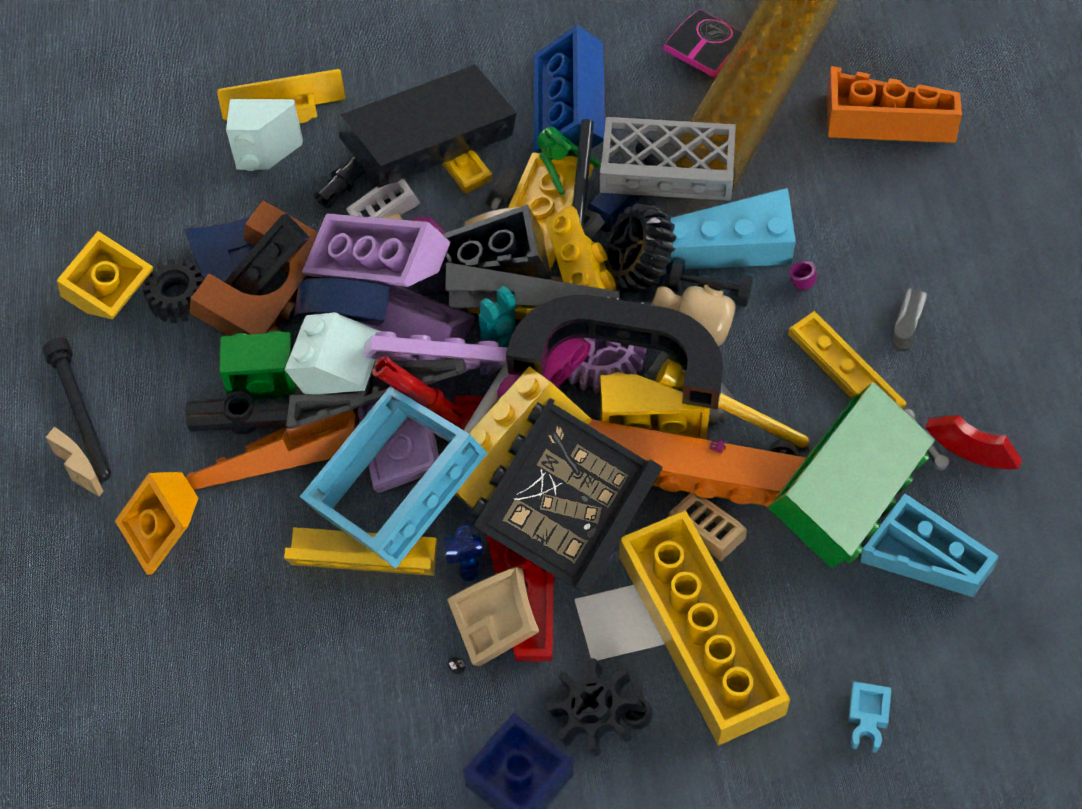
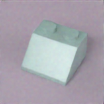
M230 99L226 132L237 170H269L302 145L303 138L294 99Z
M335 312L306 315L285 371L304 395L365 391L376 359L364 357V344L372 335L375 336V333L381 331Z

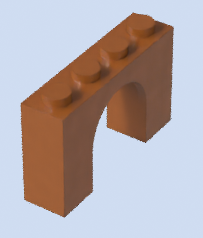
M262 200L245 224L244 240L255 246L278 218L286 213ZM291 217L310 239L284 267L287 280L279 289L266 295H249L208 274L190 299V314L227 336L237 333L251 335L280 331L277 327L282 320L288 321L294 313L299 283L303 280L314 279L313 276L304 275L302 270L318 232Z

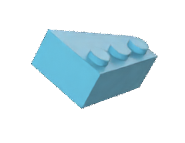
M904 494L864 546L861 563L974 597L994 570L999 556L907 494Z

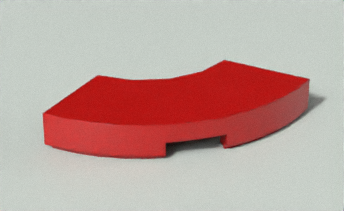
M960 415L930 418L925 426L935 440L963 459L997 469L1011 470L1019 469L1022 459L1006 435H992L979 431L969 425Z

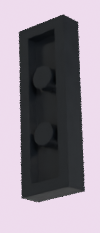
M288 214L281 215L224 282L242 293L260 296L310 237Z

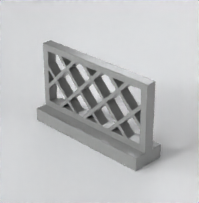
M606 117L602 163L600 167V193L731 201L736 124ZM612 128L626 129L631 135L619 141L612 135ZM648 131H658L663 137L652 144L644 134ZM682 132L691 133L696 139L685 146L676 136ZM714 134L728 135V141L720 147L713 144L709 138ZM638 140L646 149L635 156L626 147ZM668 142L679 150L669 158L659 150ZM700 144H703L711 151L702 160L692 152ZM618 152L629 160L624 164L609 163V159ZM653 154L662 163L657 166L644 165L641 161ZM683 156H686L694 165L690 168L677 167L674 163ZM718 158L727 168L726 170L710 169L707 165Z

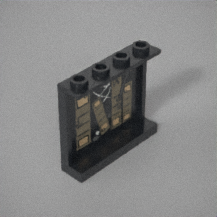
M549 398L543 405L537 402L526 421L530 422L531 426L525 436L518 433L512 442L508 452L513 456L506 467L499 465L489 481V484L494 486L487 499L481 496L470 513V516L475 518L471 526L579 592L589 594L663 467L651 459L645 460L553 404L555 400Z

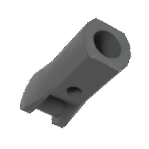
M907 289L894 327L893 345L896 349L908 350L913 345L927 299V294L923 291Z

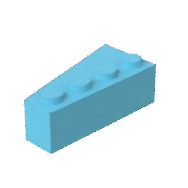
M788 188L671 218V223L675 224L673 234L677 237L673 242L675 251L670 256L672 262L667 264L666 271L672 269L675 258L685 260L684 270L792 264L796 240Z

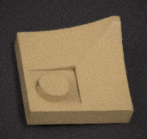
M515 567L496 574L447 599L471 662L475 666L484 665L539 632L528 600L522 568Z

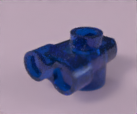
M462 526L456 530V533L443 535L447 564L460 562L459 572L461 578L465 581L477 579L479 576V563L476 560V556L483 555L480 533L473 534L471 527Z

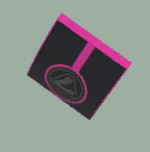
M699 9L676 29L664 44L663 50L704 73L715 77L729 67L731 59L735 54L747 47L750 35Z

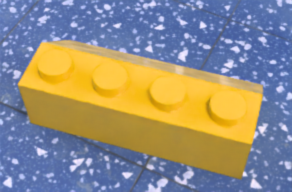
M531 367L526 369L469 432L487 452V455L455 494L472 509L481 496L485 499L489 496L494 487L489 484L491 477L499 465L507 466L513 456L508 452V449L518 433L525 436L531 426V423L526 420L537 402L543 405L547 399L551 398L555 400L553 404L584 423L589 424L592 421L587 414L552 382Z

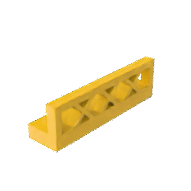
M293 527L291 548L285 547L284 559L291 565L434 576L438 540L433 537H420L395 569L343 531ZM368 533V534L371 535V536L374 538V536H375L377 533Z

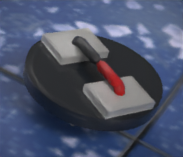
M457 657L449 659L448 667L452 672L457 674L464 672L466 665L463 660Z

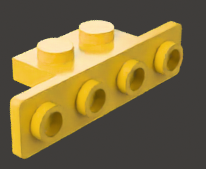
M340 69L217 90L224 120L228 119L230 99H294L299 123H305L311 120V118L317 117V104L340 101L346 98Z
M569 206L548 217L545 223L563 282L607 290L615 289L614 278L606 269L604 263L607 260L606 252L599 242L594 243L584 234L577 209Z

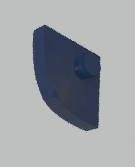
M249 217L222 225L184 229L203 280L208 274H211L224 282L254 248V245L244 240L245 224Z

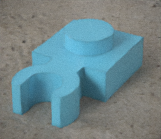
M853 681L848 722L859 724V726L855 728L851 737L852 749H857L860 737L867 736L873 743L872 752L877 753L879 750L882 736L876 727L886 729L888 725L891 698L890 687Z

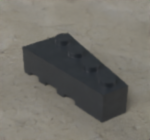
M527 204L442 234L450 241V245L439 272L415 283V286L422 296L447 293L445 290L446 262L542 279H552L542 230L529 205Z

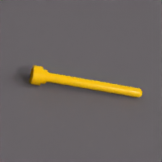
M667 359L658 372L655 382L676 390L679 388L683 389L686 372L682 370V365ZM721 393L719 408L783 440H790L799 448H806L809 445V438L806 435Z

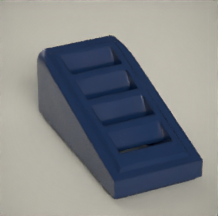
M601 193L588 203V210L600 214L605 222L600 229L608 233L612 230L611 224H616L617 216L624 214L627 207H633L643 195Z

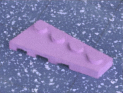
M377 332L375 336L372 335L365 342L364 357L380 359L383 356H387L392 361L413 360V358H418L419 360L463 359L466 364L465 372L468 369L480 368V375L491 376L507 364L506 352L508 348L499 347V343L495 341L478 342V345L465 344V340L461 338H446L444 342L431 341V337L427 335H412L410 339L396 338V333Z

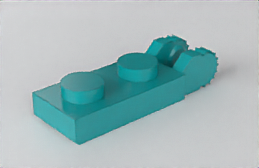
M505 286L497 290L496 303H493L488 298L480 302V314L478 316L481 341H495L499 343V347L508 348L511 336L516 328L514 310L516 303L514 295Z

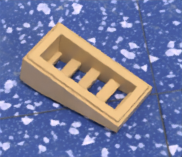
M690 493L669 512V516L685 511L695 504L698 509L689 517L708 551L721 562L745 540L747 528L706 498ZM703 513H705L708 517L705 518L699 525L696 522H694ZM713 521L718 524L710 532L706 530ZM721 531H726L727 534L721 540L716 537Z

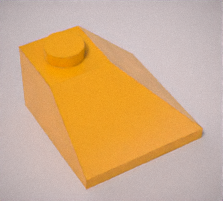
M182 472L149 473L115 520L147 575L155 572L187 529L199 499Z

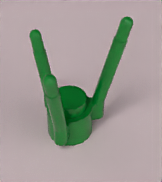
M547 127L537 138V145L542 150L539 158L545 163L559 195H564L565 191L551 160L564 158L569 150L578 155V146L569 138H565L555 127ZM591 155L590 163L600 169L602 162Z

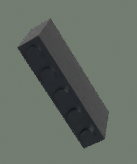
M473 65L341 114L339 138L376 186L380 188L390 183H397L401 179L418 172H424L433 166L452 161L456 157L468 153L470 150L477 151L484 146L507 139L513 135L517 113L480 69Z

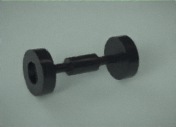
M674 259L668 288L673 292H679L682 280L698 283V287L704 288V285H708L709 288L717 291L727 289L739 292L737 305L747 307L753 283V274L743 273L741 284L735 285L723 282V278L700 274V277L683 274L685 260Z

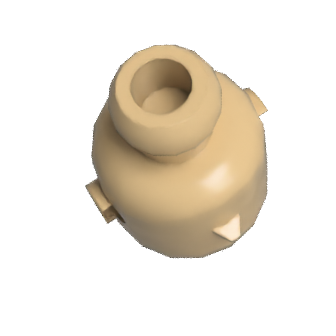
M704 285V288L690 286L685 289L682 296L674 294L668 287H658L652 302L655 306L673 309L692 317L709 331L718 346L724 343L728 335L736 308L734 301L723 295L724 291L711 289L708 285Z

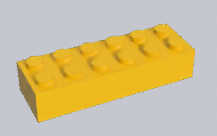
M682 511L623 536L619 543V558L717 745L724 744L785 716L790 698L687 511Z

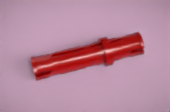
M387 356L377 360L374 365L376 368L372 370V374L375 377L383 380L395 390L455 426L460 424L463 418L456 415V413L464 416V410L447 400L441 390L435 387L434 389L430 388Z

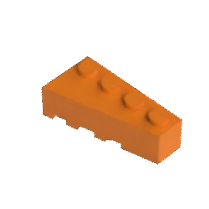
M830 67L827 88L828 138L956 143L962 118L959 92L918 84L916 88H911L901 83V80L889 78L887 83L869 79L870 74L857 71L856 76L841 73L842 68Z

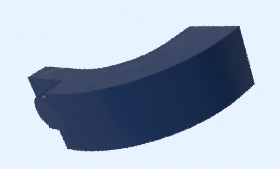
M317 278L303 280L298 286L293 316L305 319L306 315L335 312L360 323L379 326L385 321L390 287L345 279Z

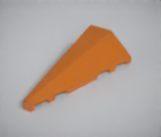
M357 408L294 429H288L285 426L244 446L245 453L230 459H226L223 456L215 460L216 464L197 472L192 471L188 473L186 479L192 489L195 490L331 459L359 425Z

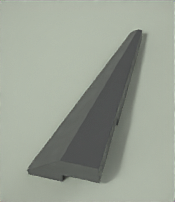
M446 262L445 290L449 293V308L452 310H462V308L480 309V302L485 298L496 303L497 290L502 286L507 287L514 295L516 303L514 309H535L550 300L570 295H591L604 298L616 297L619 299V291Z
M463 359L393 361L426 385L462 374L466 370V364ZM372 371L365 391L304 395L296 385L295 395H290L287 427L288 429H294L376 402L390 385L375 377Z

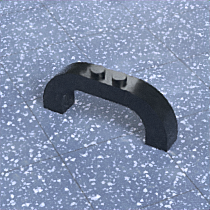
M570 295L550 300L533 309L520 321L511 336L506 352L508 374L519 376L528 367H531L543 376L552 351L561 343L573 338H591L665 351L677 358L686 372L682 404L718 410L723 374V362L719 347L703 325L682 312L655 306L648 302L635 303L623 301L616 297L604 298L591 295Z

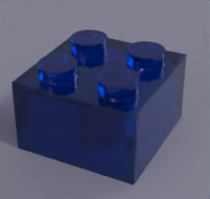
M513 713L463 770L465 786L493 809H546L573 777L574 760Z

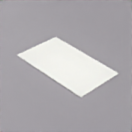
M634 585L574 599L591 658H595L598 661L664 645Z

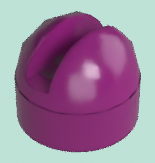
M797 262L789 270L791 282L799 290H809L817 281L816 268L812 262Z

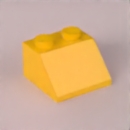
M97 231L57 279L60 296L85 313L114 319L152 272L153 266Z

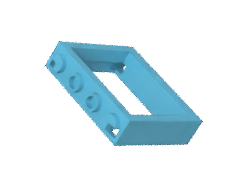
M390 386L305 489L300 498L319 515L396 569L487 455V452L469 433ZM409 417L450 443L373 538L333 508L404 420Z

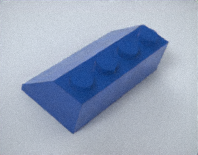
M578 25L534 54V153L542 152L537 145V138L547 127H555L565 138H569L579 147L580 128L583 119L594 121L591 149L604 141L603 42ZM569 150L568 153H567V155H575V154H576V153H574V152L571 151V150Z

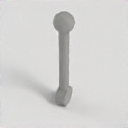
M905 409L904 411L916 422L914 412L911 409ZM932 444L928 451L935 459L934 467L938 470H945L949 460L946 456L940 455Z

